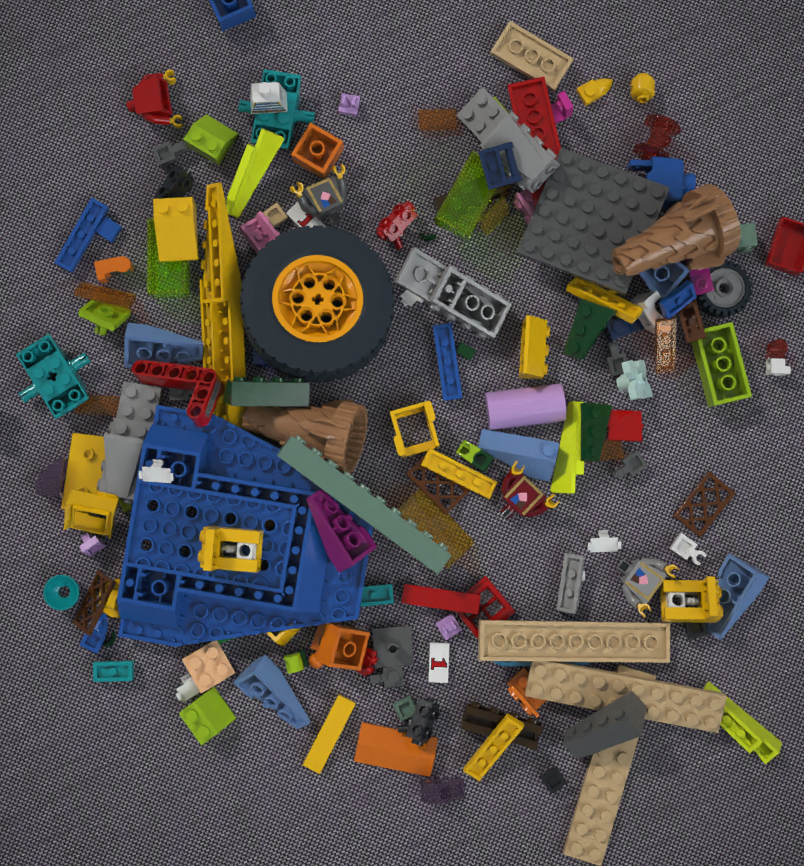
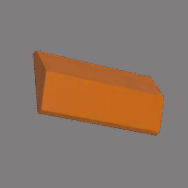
M362 722L354 762L430 777L438 737L431 736L427 744L423 743L421 747L411 743L412 738L406 737L407 733H399L398 729Z

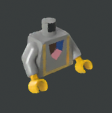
M653 558L635 560L632 565L623 559L617 566V569L625 574L620 582L623 584L622 591L626 601L636 610H639V613L644 618L646 615L642 611L649 609L652 612L647 603L667 577V574L672 578H676L675 575L671 574L672 569L680 571L675 565H669Z

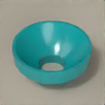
M68 575L52 577L44 587L43 595L45 602L55 610L71 608L76 604L80 596V587L77 581ZM63 586H67L70 589V594L66 598L60 595V589Z

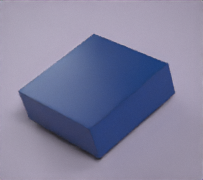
M105 217L95 232L113 243L123 228L108 217Z

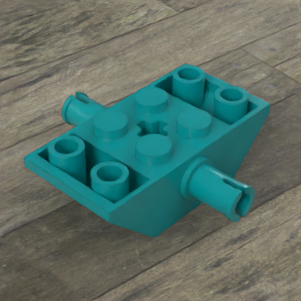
M264 69L261 83L278 82L287 93L288 112L255 114L251 143L256 144L261 129H266L284 137L280 148L289 149L297 121L314 124L315 112L299 110L301 75ZM240 100L238 111L251 113V102Z
M47 334L16 353V356L32 380L31 386L18 393L19 396H22L21 399L24 403L40 394L54 418L58 419L90 399L86 386L77 372L80 368L91 363V360L88 359L89 356L85 352L70 361L53 337Z

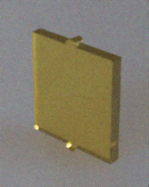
M503 196L480 219L481 229L486 236L509 214V204L506 203Z

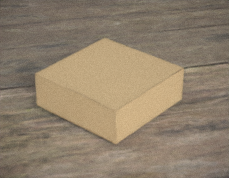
M275 203L263 212L264 216L270 220L274 229L288 220L287 215L278 203Z

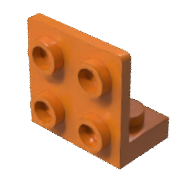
M522 667L506 682L509 686L507 690L516 701L519 699L522 701L520 705L529 716L534 714L537 718L540 715L536 710L547 700L525 696L529 673Z

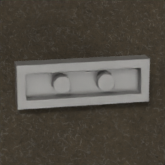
M565 553L557 611L577 614L585 556Z

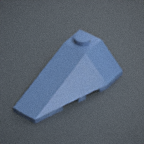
M127 324L124 367L132 368V365L138 360L164 363L177 361L184 363L202 360L203 342L150 325Z
M485 429L481 430L478 448L508 464L510 467L513 466L515 461H518L516 467L521 469L524 465L525 468L522 473L529 478L548 482L554 469L559 447L557 442Z
M730 553L718 572V585L722 589V596L719 599L720 606L723 607V617L717 623L705 624L707 631L719 640L724 637L760 594L770 577L755 566Z
M266 655L253 661L234 680L233 683L246 696L251 699L256 697L263 702V707L274 709L278 712V717L296 729H300L311 722L280 669Z

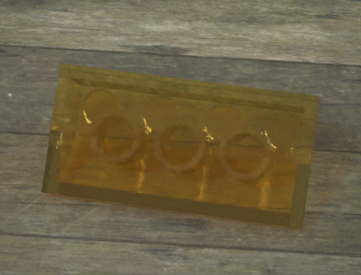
M420 489L397 509L402 513L401 518L405 521L408 518L418 525L416 529L420 532L427 531L433 536L432 541L436 544L441 542L449 548L447 552L452 556L444 565L447 569L475 543L449 514L445 515Z

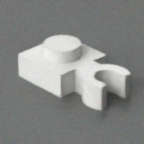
M682 533L677 536L669 548L684 560L691 557V561L696 565L701 564L696 559L698 554L703 557L707 556L705 552L695 550L698 544Z

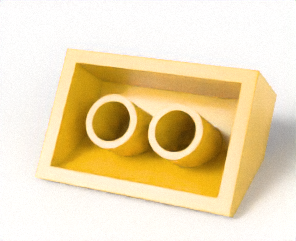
M526 315L522 322L519 378L542 380L544 375H547L548 364L545 363V356H548L549 345H546V337L550 335V326H547V320Z

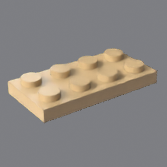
M509 21L490 52V55L530 79L544 76L547 89L552 92L556 90L574 58Z

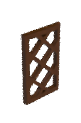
M424 455L406 475L447 515L470 491L451 480L439 481V474L437 473L436 481H425V470L429 469L420 466L425 457ZM414 470H422V480H417L411 473ZM425 484H436V495H432L425 488ZM439 484L450 485V495H440ZM453 485H458L464 492L460 496L453 495ZM440 498L450 499V506L447 509L440 503Z
M708 471L673 517L701 538L736 493ZM710 477L714 481L715 488L704 489V483ZM724 489L729 495L724 501H720L719 490ZM715 490L716 502L706 503L705 491ZM697 492H701L702 503L692 504L691 499ZM717 504V510L711 517H708L706 505ZM703 506L704 517L693 518L692 507ZM686 507H689L690 519H683L679 516ZM704 520L705 525L700 531L695 529L694 521Z
M100 569L97 570L73 621L74 625L89 636L92 635L109 595L116 584V581ZM110 583L107 590H105V585ZM101 588V596L96 598V591ZM90 596H91L92 601L87 604V602H88V600H89V598H90ZM92 607V614L88 616L87 609ZM83 613V620L79 622V619ZM90 620H92V622H91V624H90V626H89V628H88V622H89Z

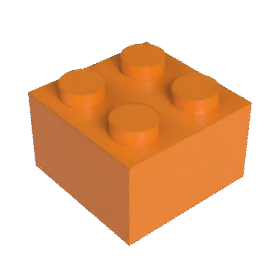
M310 122L291 153V157L294 163L325 180L343 152L344 143L342 140Z
M326 623L316 660L328 667L361 671L370 632L355 626Z

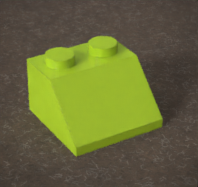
M206 114L193 123L183 140L187 147L219 166L239 134Z
M215 686L178 713L201 746L237 718Z

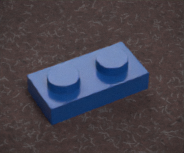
M685 281L659 301L664 318L670 319L697 298L693 282Z

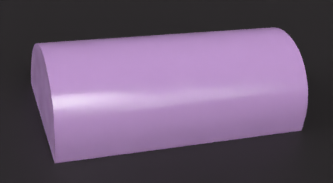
M561 383L484 393L489 430L563 422L566 420V402Z

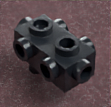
M174 165L173 167L168 166L166 168L168 175L154 198L184 197L193 188L194 178L191 177L192 172L183 166L181 169Z
M429 697L426 700L419 698L409 724L398 725V732L407 733L406 737L412 738L411 743L421 747L423 743L427 744L433 733L434 721L439 716L440 706L437 705L438 701Z

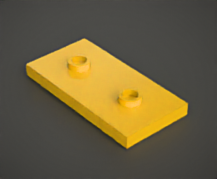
M72 433L61 509H65L71 489L95 495L99 492L97 490V483L102 478L101 464L105 460L104 437Z

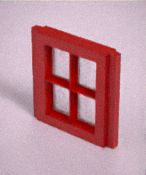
M484 576L465 592L481 595L479 614L456 612L478 639L479 620H506L515 613V610L491 581Z

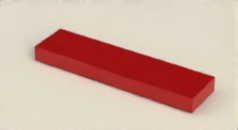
M404 584L401 603L478 615L481 595Z

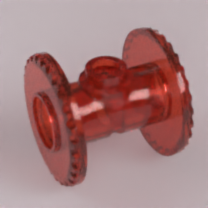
M650 114L644 120L647 127L651 129L650 137L646 143L635 144L633 150L637 156L644 160H650L652 156L670 158V155L663 149L670 146L671 136L680 134L681 127L669 117Z

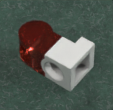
M776 339L767 345L766 375L786 376L791 374V366H785V353L788 350V344L785 340Z

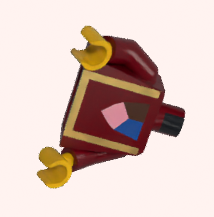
M515 461L512 469L503 479L501 493L503 495L502 499L507 505L500 513L508 520L515 512L520 517L530 518L541 515L550 508L556 507L560 501L557 503L552 502L551 498L555 494L547 498L522 474L525 466L523 465L521 469H518L516 467L518 461Z

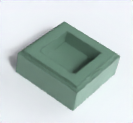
M411 695L393 703L401 722L413 717L416 706Z

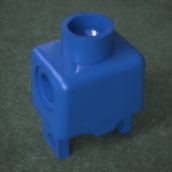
M652 156L650 160H630L627 164V171H646V179L670 187L661 210L669 209L675 203L681 202L686 193L695 189V174L684 173V162L682 159Z

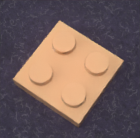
M217 640L210 642L182 659L200 693L205 692L235 674L233 667Z

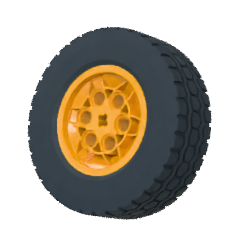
M315 225L313 227H300L298 230L297 228L289 230L286 234L282 233L276 236L275 240L272 239L265 244V248L262 247L249 264V268H247L244 280L242 281L240 294L241 313L245 331L257 354L270 367L275 368L277 372L287 375L289 378H304V381L308 383L310 381H313V383L326 381L327 383L333 382L335 379L341 380L347 378L348 375L351 376L357 373L359 369H363L376 357L387 339L392 323L395 302L394 289L389 272L373 248L370 249L366 242L360 241L359 237L352 233L350 235L342 229L336 230L335 227L326 226L324 228L323 226ZM312 282L314 287L307 288L305 283ZM326 284H331L334 286V288L332 290H327L324 288V286ZM296 297H300L303 299V302L297 304L293 300ZM316 300H320L319 305L315 304ZM334 301H340L343 305L340 307H335L332 305V303ZM308 314L312 318L309 321H304L301 317ZM323 316H328L331 318V321L325 323L321 320V318Z

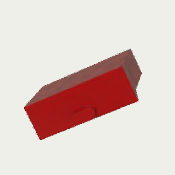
M781 217L778 220L764 266L795 276L803 272L804 223L786 217Z

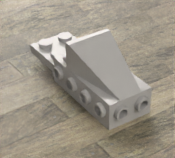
M483 87L456 115L482 142L480 146L483 149L513 142L514 148L512 149L519 175H522L523 179L516 184L523 190L527 188L534 193L560 166L555 160L556 154L549 148L545 150L542 147L544 142L537 136L533 138L530 135L532 130L524 123L520 125L517 122L520 118L512 111L508 113ZM505 151L499 152L501 161L506 167L504 171L512 177Z
M415 247L411 249L395 280L396 284L422 298L425 303L429 304L428 308L432 312L444 315L450 321H458L460 327L469 331L470 329L475 331V335L484 340L485 338L496 337L512 305L505 301L503 296L494 294L488 287L474 282L475 280L472 277L461 274L457 268L450 265L446 267Z
M123 382L117 416L110 423V434L104 433L105 460L101 464L102 478L97 483V490L99 492L117 495L123 499V503L133 504L142 445L154 422L156 405H160L162 388Z

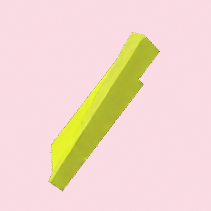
M261 129L256 145L247 144L226 199L229 215L236 218L240 217L283 143L284 137L266 129Z
M570 401L568 403L566 420L564 421L550 489L552 493L574 494L576 475H584V461H581V403L584 402Z
M707 682L704 687L705 690L721 692L710 682ZM727 697L720 726L749 754L754 750L760 759L767 764L780 753L782 742Z

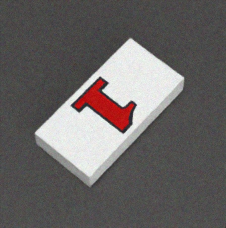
M298 202L286 212V215L299 228L304 226L313 227V225L326 228L316 217L303 212Z
M430 642L428 682L448 683L449 643Z

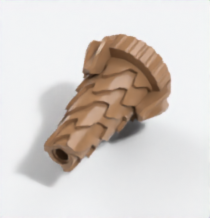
M705 184L689 191L682 198V202H677L671 206L650 228L628 239L625 242L626 244L611 250L613 253V270L616 274L622 275L625 273L627 276H633L650 268L656 270L668 263H677L684 259H690L687 264L689 271L723 265L726 256L732 254L739 247V242L741 241L740 222L732 202L721 189L712 184Z
M350 399L323 403L320 405L321 408L310 405L304 407L246 406L241 427L249 433L271 438L281 446L284 445L290 435L294 438L298 435L306 441L305 446L311 450L314 447L323 454L321 456L323 460L327 462L330 459L339 466L337 468L338 471L342 474L346 471L351 475L362 454L368 417L365 406L356 404Z

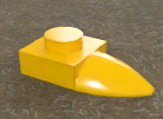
M605 78L592 79L578 87L576 92L586 107L604 96L610 89L613 80Z

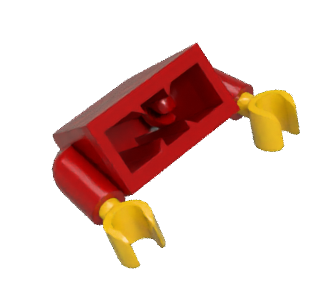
M167 70L164 75L162 73L145 75L139 84L132 89L133 100L126 103L128 110L136 112L145 121L159 125L173 124L177 129L182 128V124L175 123V120H183L180 115L170 118L172 109L168 84L173 85L176 83L175 77L169 78L174 76V71Z

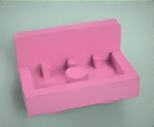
M261 211L256 214L254 219L241 225L239 228L241 234L256 253L262 247L265 248V244L270 240H275V237L280 235L271 225L268 217L264 216Z

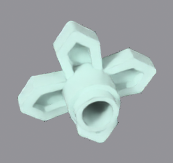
M644 360L622 362L624 374H621L616 380L619 391L629 392L630 400L653 397L651 386L647 382V370Z

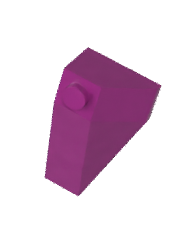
M320 489L306 499L327 555L339 573L352 567L377 548L367 530L353 522L351 515H346L341 511L339 504L325 491Z

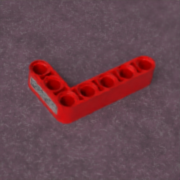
M138 360L132 365L131 370L142 384L194 391L186 411L188 417L197 427H204L210 422L223 388V382L214 369L148 360Z

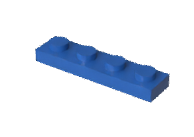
M91 197L54 262L56 265L71 273L74 272L93 239L96 229L110 209L107 205Z
M452 323L433 325L443 401L462 399Z

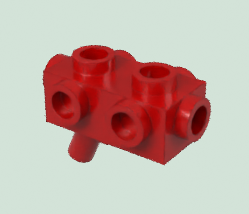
M409 201L405 204H397L392 209V213L380 221L379 227L376 229V235L382 241L394 242L396 249L403 248L400 236L404 234V230L418 216L414 211L415 207Z

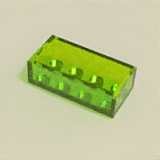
M472 151L434 221V224L466 241H469L497 188L488 190L478 153Z
M147 218V294L152 299L190 298V261L159 262L154 218Z

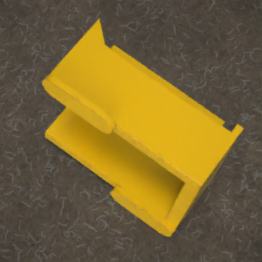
M430 401L390 411L396 433L394 443L399 456L405 458L426 452L429 448H439L440 445L433 424L435 414ZM424 412L432 440L405 448L397 419Z
M71 489L65 505L63 530L73 528L108 535L111 538L116 523L119 497L105 492H98L95 495ZM75 509L106 516V519L94 517L87 513L75 511Z

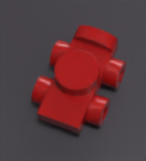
M366 647L361 671L357 670L356 672L365 677L368 674L372 675L374 671L372 666L378 662V657H376L377 651Z

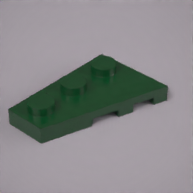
M581 299L563 353L577 359H584L596 342L598 335L601 331H604L608 321L616 314L617 310Z
M581 403V461H600L612 405Z

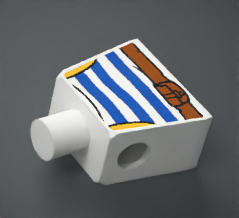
M262 82L251 84V114L288 112L287 93L280 83Z

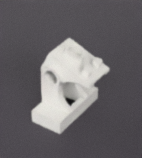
M657 291L638 294L629 302L643 308L642 314L638 317L646 330L655 335L666 334L672 326V320L676 319L677 315L675 314L670 319H666L657 312L655 302L661 297Z

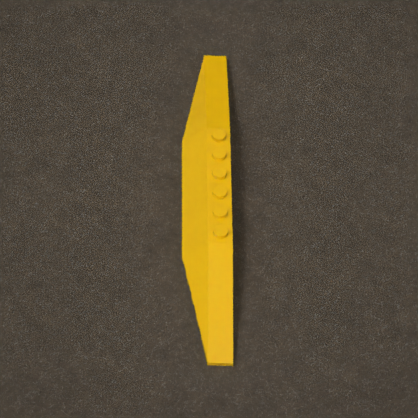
M218 182L209 184L206 188L205 210L208 211V218L204 220V229L207 232L206 241H203L202 248H205V260H201V269H204L203 280L200 279L203 368L214 369L223 382V388L213 414L242 428L241 425L246 406H231L223 402L227 380H234L235 376L246 377L244 328L240 304L242 282L222 183Z

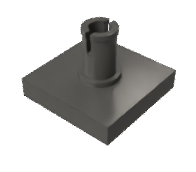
M411 625L372 629L374 650L377 651L376 657H378L375 668L414 665Z

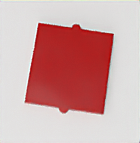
M611 410L607 426L608 441L642 442V428L644 427L642 424V411Z

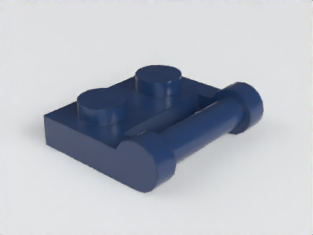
M513 142L478 151L488 190L523 180L522 175H519L514 157ZM501 151H505L512 177L506 178L499 153Z

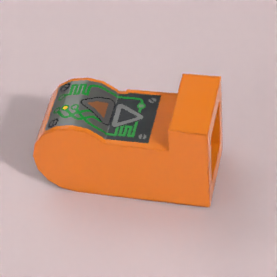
M125 256L94 262L97 279L102 284L109 282L108 277L120 274L128 276L134 270L133 263Z

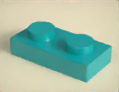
M392 584L364 586L361 607L394 604Z
M134 660L93 662V682L134 680Z

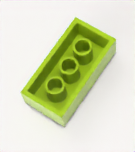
M733 322L705 328L707 338L691 343L708 408L752 397Z

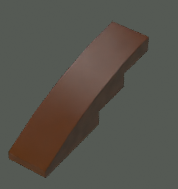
M689 273L677 287H679L687 280L691 281ZM694 299L678 312L687 344L707 338L696 299Z

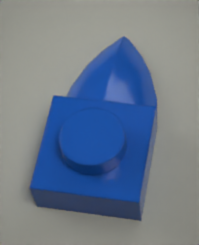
M105 613L100 616L92 635L84 634L80 646L96 654L99 653L107 637L108 619Z

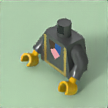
M340 164L341 171L339 173L336 171V166L332 168L337 178L332 176L305 189L302 183L296 182L298 185L297 191L294 186H290V191L297 195L296 199L303 212L316 217L319 221L329 218L332 225L338 224L342 220L339 212L343 210V205L347 199V185L343 176L345 166L343 164Z

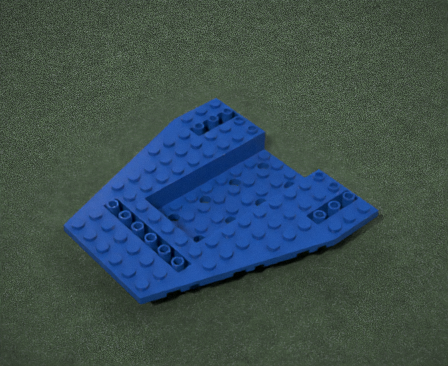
M156 405L154 422L142 445L117 597L121 618L118 637L177 647L186 644L358 619L369 554L352 567L340 573L337 571L327 555L306 500L321 488L276 455L280 450L279 448L227 420L212 414L211 420L206 426L197 427L188 417L187 410ZM153 459L163 460L161 468L171 469L173 481L171 483L143 481V479H139V471H142V467H151ZM328 494L339 504V509L346 515H351L353 517L352 521L359 527H364L372 538L374 527ZM151 500L158 502V509L156 511H152L149 507ZM191 506L197 509V515L194 518L190 517L187 512ZM228 513H233L236 516L234 524L227 522L226 516ZM269 519L275 522V529L273 531H269L265 527V523ZM205 526L264 530L261 559L268 561V569L260 570L257 573L221 569L203 571V568H200V562H198V553L202 550V542L199 539L201 530ZM145 539L150 540L152 543L150 550L143 548V541ZM225 541L226 544L237 545V542ZM243 545V554H250L249 546ZM183 546L190 548L191 553L188 557L183 556L181 553ZM227 553L229 556H236V553Z

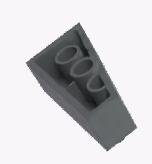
M630 691L566 729L563 745L578 760L642 736L646 705L633 691Z

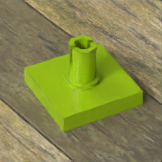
M97 295L79 309L78 316L95 323V333L103 336L107 334V329L114 331L130 318L132 310Z

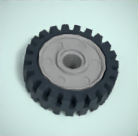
M727 260L721 266L709 268L714 291L697 295L696 300L698 307L702 308L701 311L707 312L708 316H715V318L731 317L742 311L748 305L747 303L750 302V296L753 294V290H751L753 284L749 281L751 277L746 275L747 271L745 268L741 269V265H735L733 261L727 262ZM719 286L725 287V294L719 290Z

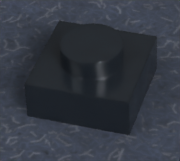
M682 622L688 640L708 635L705 623Z
M555 765L539 776L551 795L567 784Z

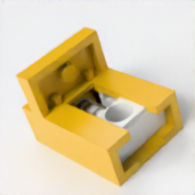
M219 526L203 527L199 537L200 542H202V550L198 553L200 568H203V571L221 569L259 572L261 570L264 530ZM225 541L237 542V545H229ZM243 545L249 546V555L243 554ZM224 551L226 552V554H227V553H230V554H231V553H234V554L236 553V556H227V555H224Z
M708 576L704 580H664L660 585L662 622L717 623L720 621L721 617H723V607L720 606L719 598L722 596V589L718 585V581H715V577ZM672 597L680 600V606L673 604Z

